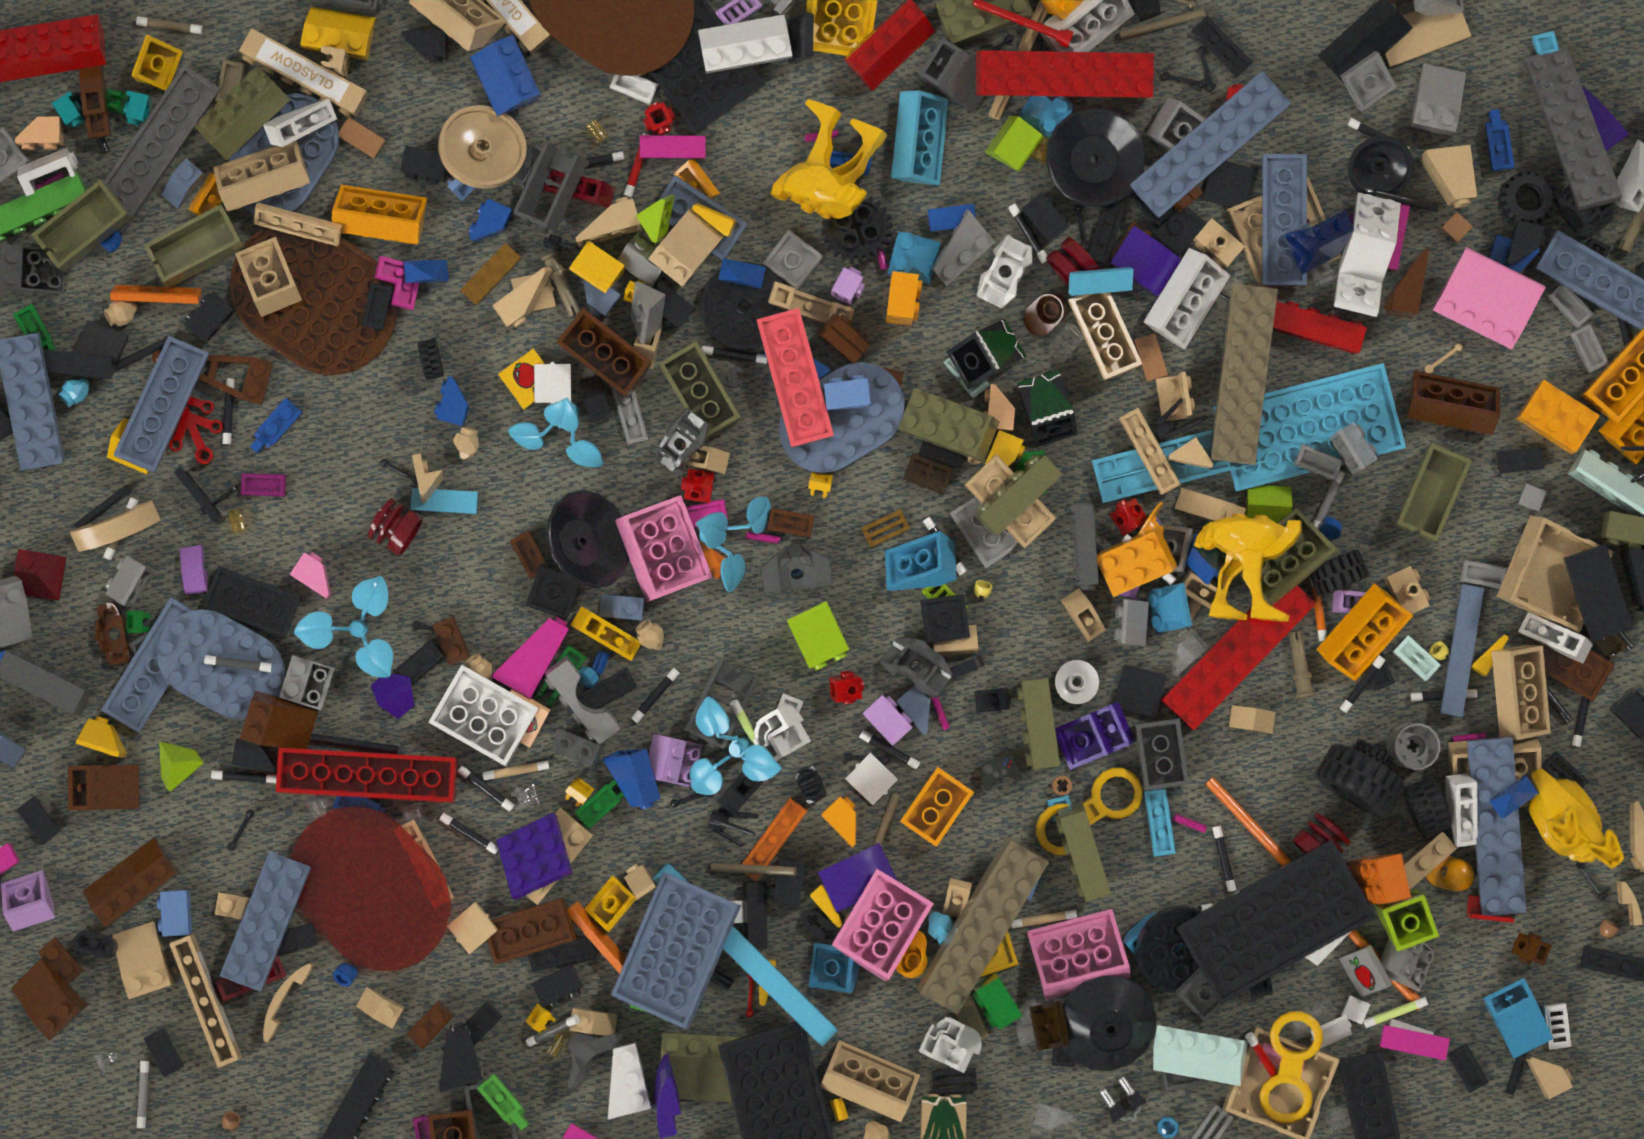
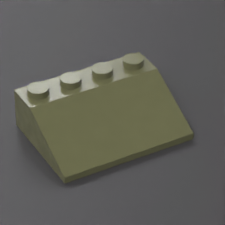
M1298 508L1278 523L1286 527L1288 520L1301 521V534L1294 545L1278 558L1263 562L1261 577L1262 593L1264 600L1271 606L1338 552V549ZM1242 571L1236 577L1249 589L1243 580Z
M663 1031L661 1060L664 1054L669 1055L679 1099L732 1102L718 1044L744 1036Z

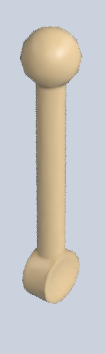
M1457 343L1451 351L1432 365L1425 366L1424 371L1428 374L1432 373L1433 369L1455 352L1462 351L1463 345Z

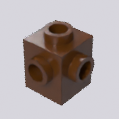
M1519 932L1511 953L1519 956L1518 961L1531 965V962H1535L1544 966L1552 945L1541 941L1542 936L1529 932L1528 935Z

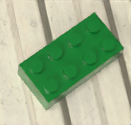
M995 972L974 986L975 991L971 994L980 1008L985 1006L986 1010L983 1013L992 1027L997 1026L1000 1030L1023 1016Z

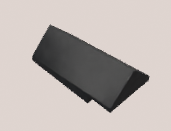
M1379 0L1325 48L1318 57L1344 84L1340 75L1374 51L1379 52L1382 58L1413 27L1388 0Z

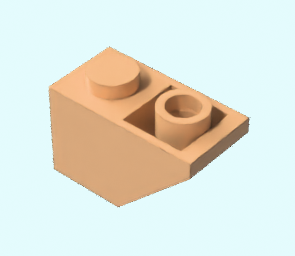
M36 117L15 138V143L22 146L24 150H35V146H44L46 150H56L57 146H63L64 121L60 117Z
M991 384L990 389H985L984 402L988 403V411H983V413L993 416L1000 422L996 431L1012 432L1015 408L995 384Z

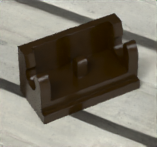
M912 453L903 480L944 495L953 468Z
M1583 624L1580 632L1589 640L1585 625ZM1618 634L1591 642L1595 649L1608 660L1614 659L1616 654L1628 647Z
M1062 1001L1029 1007L1038 1051L1070 1045Z

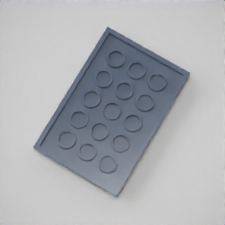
M663 872L611 995L683 1029L689 1030L741 905Z

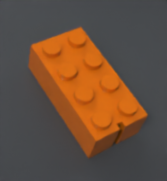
M1402 854L1371 855L1346 861V865L1369 904H1387L1411 898Z

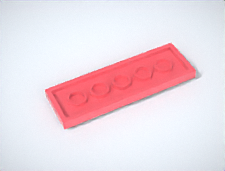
M799 308L757 319L791 448L834 436Z

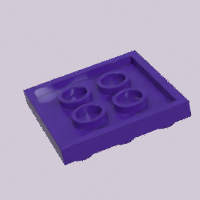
M554 813L496 840L510 894L515 900L573 873L558 818Z

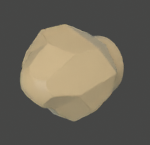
M113 301L109 308L104 309V314L111 326L116 324L121 327L133 320L137 311V305L134 301Z
M461 427L460 432L454 437L453 442L459 450L461 459L467 460L477 451L479 447L478 430Z
M650 620L641 622L635 629L640 644L648 649L661 650L664 639L663 629Z
M479 653L465 661L467 668L490 681L493 680L492 664L485 658H482Z
M876 1121L868 1122L865 1125L864 1139H889L887 1126Z

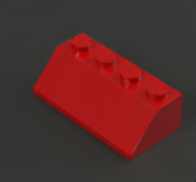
M905 0L849 52L843 60L866 86L873 91L931 37L935 30L920 8L912 0Z

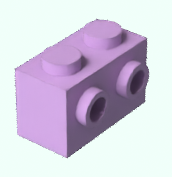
M844 267L831 290V296L851 306L855 297L859 299L865 288L861 272L853 267H849V269Z

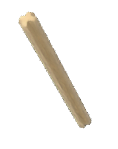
M1039 0L1031 20L1043 24L1048 12L1041 0ZM1027 28L1017 51H1031L1039 32ZM996 96L989 116L993 119H1001L1010 96Z

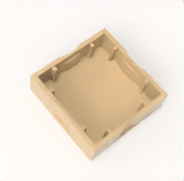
M1530 515L1496 597L1570 631L1580 633L1584 622L1563 557L1599 546V544L1589 539L1580 538L1570 530L1544 517ZM1608 549L1609 554H1610V557H1611L1612 554H1613V551H1611V550Z
M1253 1026L1251 1032L1261 1046L1263 1042L1271 1043L1269 1031ZM1279 1036V1040L1284 1047L1299 1051L1308 1048L1305 1045ZM1248 1043L1241 1086L1231 1084L1222 1109L1247 1120L1276 1129L1278 1132L1293 1138L1310 1139L1319 1115L1321 1101L1329 1089L1339 1059L1318 1051L1312 1058L1305 1060L1301 1078L1308 1084L1312 1092L1311 1108L1301 1120L1294 1123H1280L1268 1117L1260 1105V1091L1263 1084L1271 1076L1263 1065L1258 1064L1259 1058ZM1290 1083L1276 1085L1268 1096L1271 1107L1281 1113L1297 1111L1304 1100L1301 1090Z

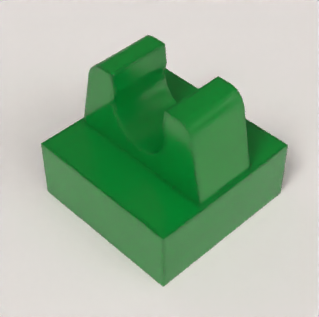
M108 89L106 96L108 112L126 115L124 114V106L126 101L130 100L126 95L127 92Z
M127 611L126 633L150 631V627L143 626V620L151 618V615L143 613V611Z

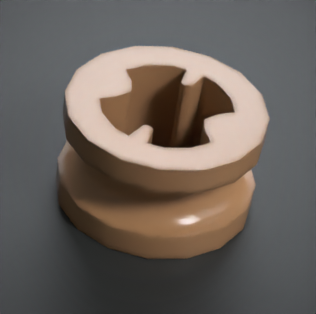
M1058 776L1053 780L1052 789L1057 795H1067L1072 789V782L1066 776ZM1060 779L1062 782L1066 780L1068 783L1066 784L1067 790L1065 792L1057 790V781Z

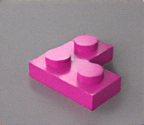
M380 256L374 278L395 284L391 305L413 310L419 283H405L404 262Z

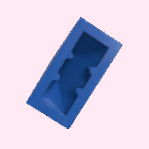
M723 258L718 280L762 289L766 267Z
M447 260L404 261L405 283L449 281Z
M1524 775L1489 802L1499 816L1504 819L1539 793L1527 776Z

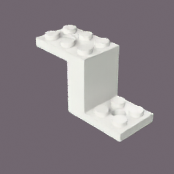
M1357 194L1353 226L1338 268L1334 307L1377 317L1382 282L1397 242L1401 203L1390 199L1374 197L1370 194Z

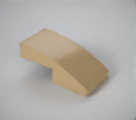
M1616 881L1618 903L1628 905L1629 925H1643L1640 908L1632 890L1626 882Z

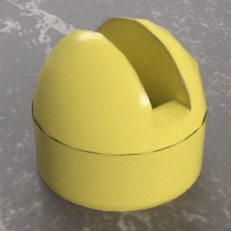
M977 580L974 586V594L978 598L981 595L985 599L990 595L993 586L987 581Z
M1438 641L1431 646L1429 654L1434 659L1442 661L1449 654V649L1442 641Z

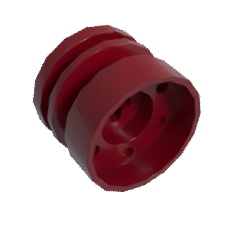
M390 498L374 516L367 537L373 540L379 534L376 541L379 545L387 538L390 539L387 550L400 557L411 544L424 518L412 510L407 512L404 517L401 516L404 506L399 504L395 508L396 501Z
M1318 812L1313 815L1314 819L1319 823L1318 826L1310 820L1307 822L1312 833L1309 834L1301 829L1292 839V842L1303 853H1307L1330 839L1333 840L1341 854L1344 850L1338 843L1341 842L1346 847L1351 844L1344 831L1335 822Z

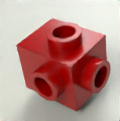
M656 102L647 107V110L644 111L646 118L642 120L647 131L652 130L654 135L659 133V136L671 131V127L674 126L672 120L676 118L671 107L666 108L664 102L660 104ZM662 117L664 119V121L657 124L655 122L656 118Z
M689 468L687 477L682 478L681 490H685L684 499L710 503L715 472Z
M1135 498L1129 502L1126 499L1122 500L1114 506L1116 510L1109 514L1123 537L1144 524L1148 519L1142 506Z
M842 671L840 675L829 677L830 696L837 703L852 704L857 699H863V679L853 673V671Z

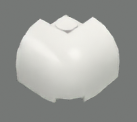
M789 705L777 708L762 717L756 723L754 739H752L754 745L765 747L775 761L811 742L800 723L804 719Z
M945 1017L936 1025H931L919 1052L964 1073L973 1053L980 1054L982 1047L981 1037L975 1029L960 1021Z

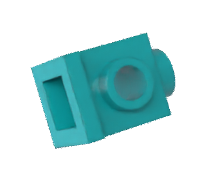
M70 91L55 100L52 105L69 128H77L85 122V118L81 114L83 112L81 105L77 100L73 102L76 97Z
M127 91L126 95L130 98L124 106L127 124L140 126V123H144L148 118L152 98L146 94Z

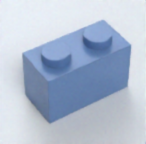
M864 375L851 376L849 381H842V378L829 379V383L824 384L826 406L829 412L872 406L870 381L868 378H864Z
M190 890L160 892V896H157V908L161 910V918L158 919V930L162 932V937L192 934Z

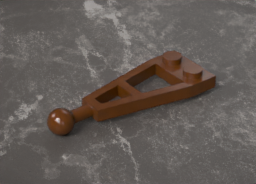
M158 349L153 353L152 360L154 364H156L162 349ZM209 355L207 363H211L208 377L201 374L198 379L199 381L240 400L263 405L274 364L272 361L248 356ZM219 363L249 365L242 392L215 380Z

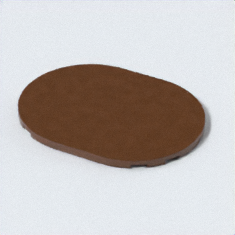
M529 0L536 19L550 36L590 65L605 73L616 76H641L666 66L681 52L687 43L694 21L693 0Z
M266 227L260 229L245 242L246 248L276 237L302 298V301L261 317L236 257L231 270L230 295L240 321L251 334L299 367L323 375H341L361 369L377 358L385 349L396 326L398 307L390 303L384 331L362 326L371 283L393 287V284L374 278L377 262L372 257L343 237H341L339 246H334Z

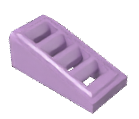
M732 0L717 10L715 14L723 25L740 23L760 10L763 5L759 0H749L753 6L750 9L744 0ZM739 3L746 11L745 13H743L737 6ZM731 9L737 14V18L730 12Z
M1335 591L1333 594L1332 612L1348 614L1352 609L1350 608L1351 596L1354 597V607L1365 592Z

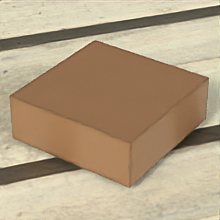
M1456 212L1441 229L1458 243L1473 226Z

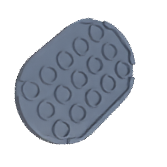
M292 93L286 95L290 101L269 121L283 114L317 103L319 100L305 94ZM336 120L297 139L308 171L309 184L286 191L281 195L268 197L260 202L245 205L243 208L255 215L257 203L292 212L302 207L336 156L339 147V129ZM264 126L236 151L229 161L275 146L270 144Z
M863 362L845 365L820 379L819 382L826 404L824 384L829 383V379L842 378V381H849L851 376L864 375V378H868L870 381L872 406L830 412L827 410L834 436L792 448L782 415L779 433L782 446L787 455L797 465L806 470L817 473H831L847 467L887 443L899 430L898 427L905 412L904 395L896 379L885 369Z
M197 609L183 613L168 624L158 643V664L166 681L180 693L223 716L234 719H246L255 690L276 697L280 696L286 671L282 656L276 646L264 636L224 614L208 609ZM205 655L271 663L272 667L271 672L204 664Z

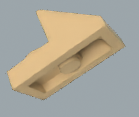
M421 454L412 455L417 483L421 502L426 503L443 481L442 470L429 472L427 461H422Z
M950 878L942 914L959 917L969 900L972 883Z
M219 892L215 915L242 920L251 897Z

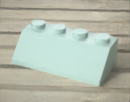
M1591 449L1589 451H1581L1567 474L1630 515L1644 518V487L1636 482L1632 483L1631 479L1634 477L1626 473L1624 475L1619 472V467L1609 461L1605 463L1599 459L1601 456Z
M1157 1025L1153 1047V1070L1241 1086L1248 1042Z

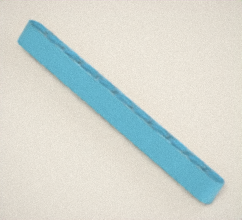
M668 862L652 878L658 884L662 873L665 872L688 882ZM732 926L723 949L821 1046H824L838 1029Z

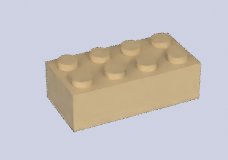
M1521 645L1492 651L1499 737L1511 736L1513 740H1520L1551 733L1543 646Z

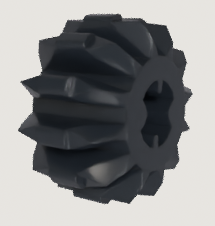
M813 765L805 766L795 773L796 782L807 803H816L826 797L827 792L823 781Z

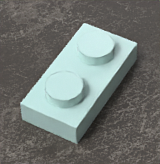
M1409 635L1392 651L1424 681H1427L1441 666Z

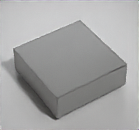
M1526 483L1517 505L1539 512L1547 491Z

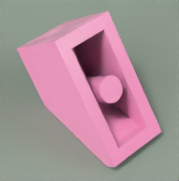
M304 552L290 575L326 599H330L331 591L326 566L321 563L322 558L313 552L310 555Z

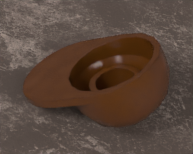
M1055 292L1045 293L1038 297L1024 313V323L1028 331L1037 336H1043L1051 332L1068 314V304L1065 298Z

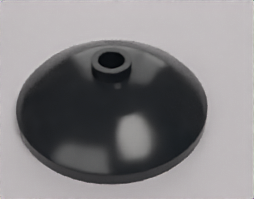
M1375 136L1363 141L1354 149L1348 161V176L1353 187L1359 193L1374 196L1375 189L1399 193L1411 180L1414 170V161L1409 148L1402 141L1391 136ZM1376 160H1382L1380 164H1375Z

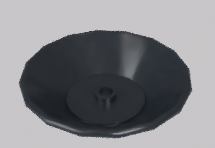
M1089 107L1072 112L1056 125L1047 142L1046 165L1051 181L1065 197L1080 205L1102 207L1121 201L1133 191L1130 184L1144 172L1146 151L1140 133L1128 118L1111 109ZM1096 156L1098 162L1092 163L1090 157Z
M586 490L567 493L554 504L547 520V542L555 563L562 573L578 585L594 589L612 585L624 574L630 560L615 522L616 519L623 516L612 502L599 493Z
M1106 975L1084 981L1068 994L1063 1003L1070 1045L1062 1046V1048L1074 1062L1091 1070L1113 1071L1130 1065L1146 1052L1155 1035L1157 1015L1151 997L1138 983L1123 976ZM1109 1026H1113L1111 1031H1106Z

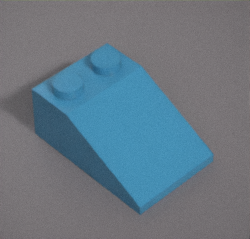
M941 531L885 551L886 585L888 591L935 587L957 580L954 540Z

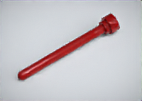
M973 0L972 2L976 8L1057 39L1056 42L1060 43L1059 45L1068 48L1074 31L1068 29L1056 30L983 0Z

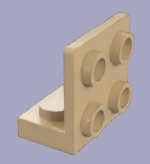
M1184 371L1178 376L1155 379L1161 417L1181 398L1183 402L1165 421L1188 419L1193 411H1195L1194 399L1189 397V391L1192 389L1190 376H1186Z

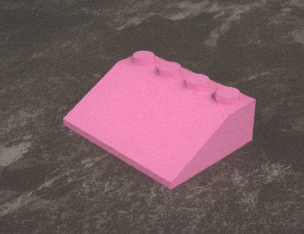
M1466 247L1438 295L1433 311L1513 349L1546 286Z
M681 495L615 520L646 602L712 578Z
M876 869L832 946L872 974L887 981L892 976L934 903Z
M1112 909L1027 931L1045 1000L1068 995L1082 982L1100 976L1109 975L1123 976L1127 979L1131 978L1130 966Z

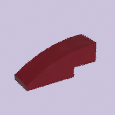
M279 956L275 958L265 985L287 976ZM226 978L213 982L221 1003L254 990Z

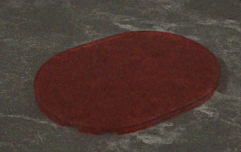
M348 806L321 815L310 823L298 838L291 860L312 868L297 904L306 917L347 959L367 969L395 971L420 962L438 946L447 930L451 914V898L447 886L448 883L438 864L396 820L381 811L371 808Z

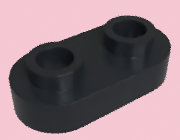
M81 931L74 938L76 950L85 954L110 958L116 954L118 949L117 941L108 935ZM87 939L90 940V944L88 946L85 945V941ZM109 944L110 948L106 951L105 946Z

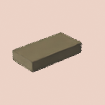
M223 59L218 87L221 90L216 96V103L227 96L231 89L243 80L245 63Z

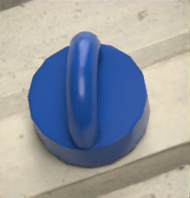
M115 231L100 245L112 253L121 245L122 236L118 231Z
M1326 516L1320 525V532L1327 539L1334 540L1340 537L1342 525L1336 519Z
M347 963L340 964L333 972L334 980L338 984L347 987L352 985L358 975L357 969Z

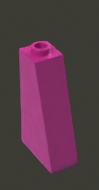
M558 617L555 620L549 618L493 674L492 678L532 699L546 674L545 671L549 669L570 631L566 627L568 623Z

